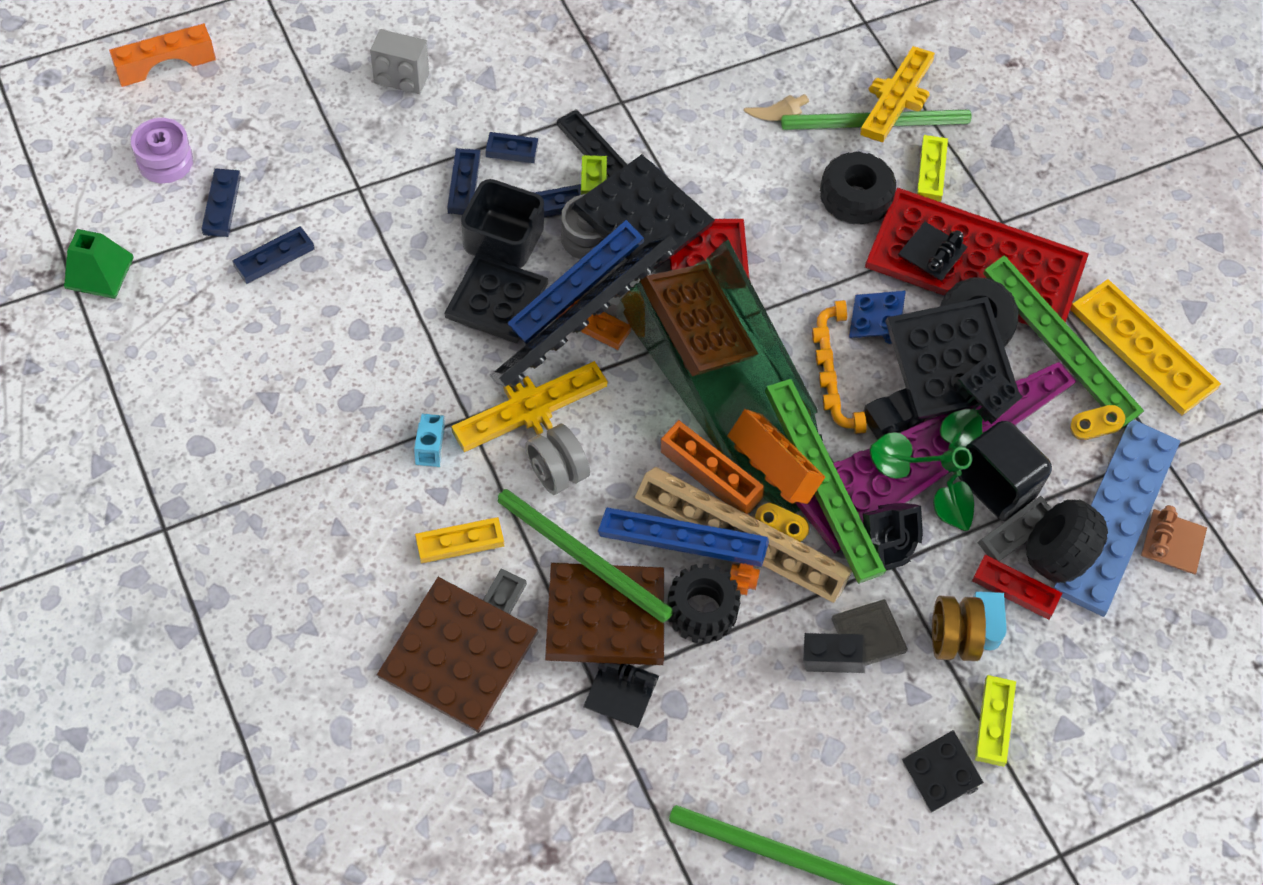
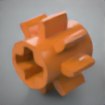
M732 563L730 581L736 580L738 584L737 590H740L742 595L747 596L748 589L756 590L760 569L753 568V565Z

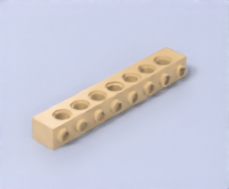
M654 467L645 473L636 493V499L675 520L768 537L769 545L763 566L833 603L842 594L852 573L851 568L658 467Z

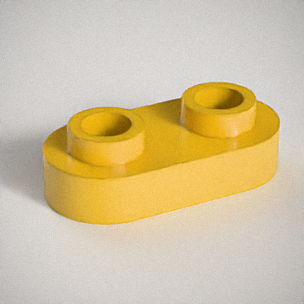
M1107 405L1084 411L1073 417L1070 430L1073 436L1079 440H1089L1116 433L1124 425L1125 414L1121 408L1115 405ZM1113 414L1116 416V421L1109 422L1106 416ZM1087 421L1090 427L1082 429L1080 422Z
M773 503L763 504L756 511L755 519L799 542L808 536L809 524L807 520L794 512ZM766 512H771L774 515L771 523L766 522L764 519ZM793 523L799 526L797 534H792L789 530L790 525Z

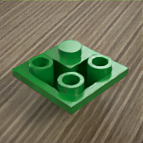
M77 229L67 250L64 287L68 290L116 299L134 256L101 233Z

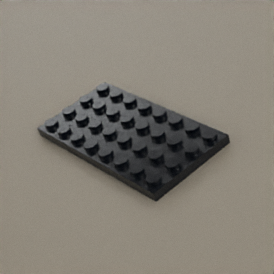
M671 235L648 242L491 373L490 377L497 384L505 387L507 385L512 387L517 385L525 378L523 374L525 370L529 367L535 369L547 359L545 354L549 350L557 351L568 342L567 335L571 332H580L589 324L587 319L591 315H600L611 306L608 302L610 299L622 297L632 288L630 283L633 280H642L653 271L651 268L652 264L662 263L674 253L671 248L677 242Z

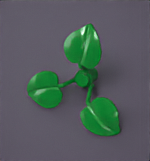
M960 410L948 415L943 420L940 434L944 441L950 443L949 450L945 451L943 455L911 458L912 445L906 436L894 432L883 435L871 445L870 456L873 464L883 475L893 479L906 477L910 472V463L941 461L943 468L953 472V474L947 481V487H942L936 491L933 500L934 511L939 519L946 524L962 531L970 529L974 516V496L972 490L963 481L954 484L953 481L957 476H961V470L971 465L972 455L966 446L983 433L982 417L977 413L978 410Z

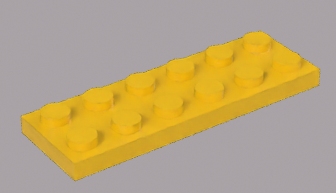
M1109 279L1071 305L1070 310L1181 416L1215 392L1221 385L1213 375Z

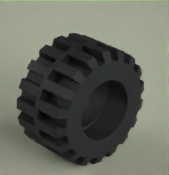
M697 564L691 565L690 571L686 568L680 571V576H675L672 586L670 585L667 605L672 608V615L668 620L673 622L672 628L675 632L681 630V637L684 639L688 636L692 637V642L698 643V639H703L704 644L710 643L711 638H714L715 641L721 640L723 634L727 636L731 632L732 626L734 627L741 603L740 590H737L738 584L736 580L730 581L731 574L727 571L724 574L721 573V568L716 565L714 569L709 568V564H703L702 568H698ZM696 595H706L713 598L719 605V608L712 612H700L692 608L688 600Z

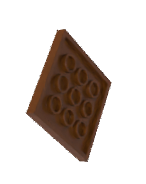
M707 263L647 275L639 281L644 295L651 302L657 313L658 320L665 327L670 336L671 343L678 350L685 368L692 377L747 361L758 355L756 348Z
M551 563L545 661L639 665L664 664L663 622H660L583 564ZM613 565L664 602V567Z
M438 576L376 675L381 680L479 733L535 640L538 629Z

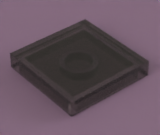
M885 599L832 616L831 620L838 634L864 635L866 643L865 666L904 654L908 650Z

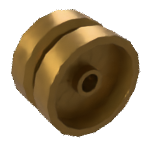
M939 595L935 601L932 618V646L935 658L938 660H952L958 652L962 661H979L983 654L986 634L985 608L982 599L979 597H964L959 604L954 596Z

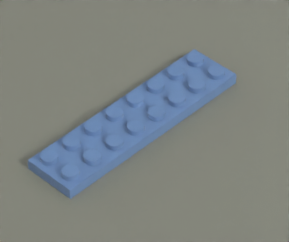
M1132 420L1127 424L1091 503V506L1106 521L1108 528L1107 542L1093 566L1082 576L1075 578L1071 582L1055 583L1054 589L1063 593L1062 598L1102 617L1107 614L1180 444V440L1136 420Z

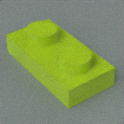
M582 155L581 195L587 194L607 179V156Z

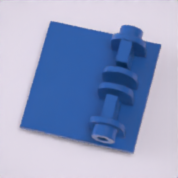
M906 291L855 295L849 338L883 336L887 344H892L885 321L888 317L903 314Z

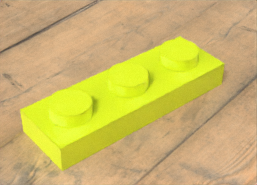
M924 135L921 145L917 194L941 202L943 196L948 138Z
M990 675L986 676L975 761L1002 767L1006 765L1016 681Z

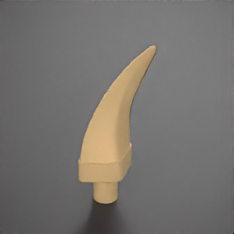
M806 94L796 99L789 95L770 107L744 108L743 110L759 119L778 121L781 120L783 115L801 114L802 110L800 107L809 103V99Z

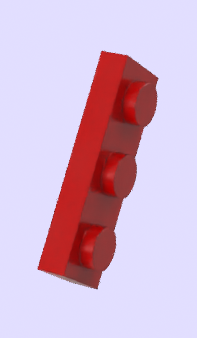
M984 555L972 579V582L992 592L1004 593V598L1048 620L1052 617L1063 594L987 555Z

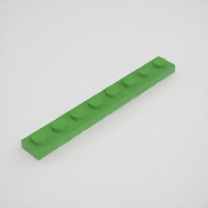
M1005 255L984 270L983 274L986 278L1001 283L1012 293L1018 305V314L1101 407L1115 405L1122 409L1125 414V422L1121 429L1144 412V409ZM1109 414V416L1114 421H1116V416L1113 414Z
M792 379L767 386L765 393L788 440L825 476V479L815 492V496L858 584L884 575L886 569Z

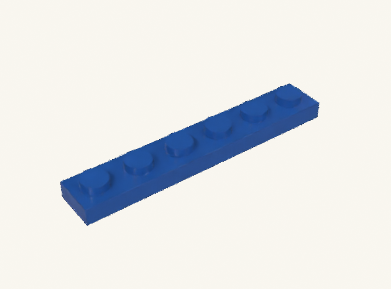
M625 220L508 322L509 327L525 344L529 343L644 242V238Z
M608 507L605 509L598 529L600 537L762 567L769 545V539L766 536Z

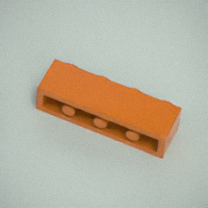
M744 409L727 435L735 443L734 448L750 459L749 463L754 468L762 471L766 475L765 480L781 491L780 495L790 503L800 502L808 504L825 479V476L763 414Z
M680 420L661 438V453L728 505L749 514L763 499L764 485Z

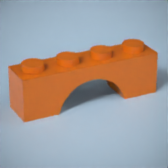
M204 23L109 50L122 87L145 81L150 69L165 60L181 59L193 67L216 60L212 40Z

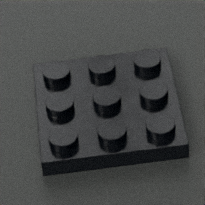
M476 253L445 310V318L518 344L520 338L509 327L508 322L545 291L548 285V278Z

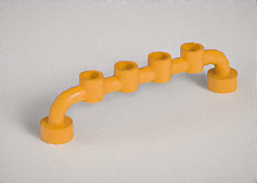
M845 300L834 301V306L820 312L817 317V327L812 328L813 343H820V349L815 351L817 366L823 365L824 372H819L820 388L827 387V394L822 397L824 411L830 410L833 421L838 426L854 429L855 434L866 433L864 411L853 412L852 418H846L841 413V401L837 388V376L834 370L833 351L830 345L827 320L835 317L836 322L847 321V306Z

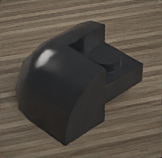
M910 503L885 504L878 506V510L863 513V525L885 569L890 570L911 562L910 557L914 553L917 544L922 543L921 506Z

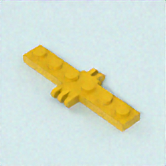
M912 46L892 79L875 78L869 91L875 94L879 100L861 127V136L883 143L904 108L917 112L922 109L930 93L925 89L919 88L918 85L934 60V52Z
M595 361L538 387L534 386L527 375L523 379V383L526 386L524 388L520 382L514 386L515 392L511 386H503L504 392L509 398L508 401L451 426V430L463 452L469 451L523 425L527 429L533 427L536 434L539 435L543 433L540 423L544 425L547 431L553 428L550 421L552 418L551 412L607 387L608 381Z

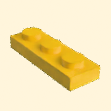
M499 517L415 534L421 564L504 547Z

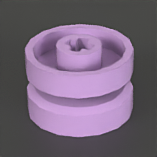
M154 118L143 122L134 130L131 136V147L136 157L138 169L143 177L160 184L172 183L183 178L190 171L193 165V154L187 132L180 123L168 118Z

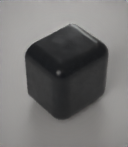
M494 179L482 181L461 217L463 248L473 256L478 253L518 268L524 267L544 230L543 198L536 193Z
M1000 421L966 446L972 455V462L968 468L961 470L962 474L958 477L970 487L972 493L999 520L1007 521L1037 498L1052 472V464L1013 423Z

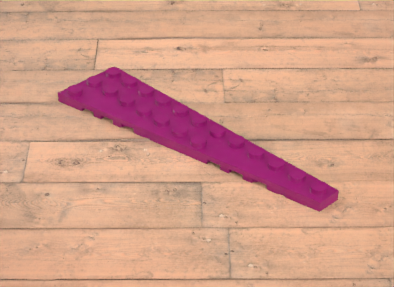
M1059 361L1030 374L1027 378L1017 380L1016 384L1019 393L1023 397L993 424H990L989 421L985 422L982 418V432L984 433L1000 421H1009L1015 426L1072 387L1076 383L1075 379ZM952 413L939 415L900 433L906 436L912 445L911 458L939 456L949 450L950 443L942 439L940 428L943 420ZM870 448L864 451L861 450L849 458L833 463L862 523L863 513L878 510L880 505L907 503L950 473L943 468L941 461L910 463V472L906 477L900 479L889 478L883 475L873 464ZM815 494L808 504L795 502L835 554L840 551L841 547Z

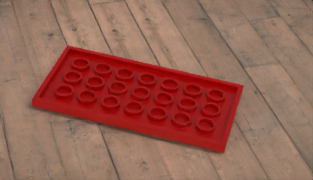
M897 187L894 200L885 215L867 258L865 268L945 296L949 289L960 281L972 277L986 278L983 274L984 270L1005 255L1066 323L1089 253ZM924 222L947 235L956 230L961 231L964 235L963 244L968 246L942 281L898 256L899 252ZM1018 314V322L1028 325Z

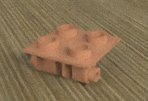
M1167 505L1161 511L1153 509L1141 556L1195 575L1207 527L1177 517L1178 513L1174 506Z

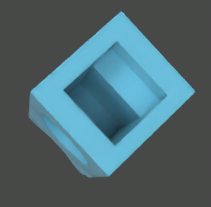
M422 413L414 447L415 465L440 467L445 427L444 415Z
M975 592L973 597L981 598L985 608L986 634L984 649L989 651L995 650L1000 646L1007 632L1004 593Z

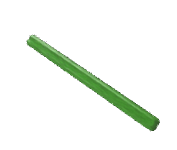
M969 109L902 111L894 126L969 124L972 115ZM871 112L783 115L781 127L783 130L856 128L863 126Z
M504 489L499 493L498 503L660 622L664 623L671 617V607L510 490Z
M678 805L673 806L669 816L671 823L842 885H897Z

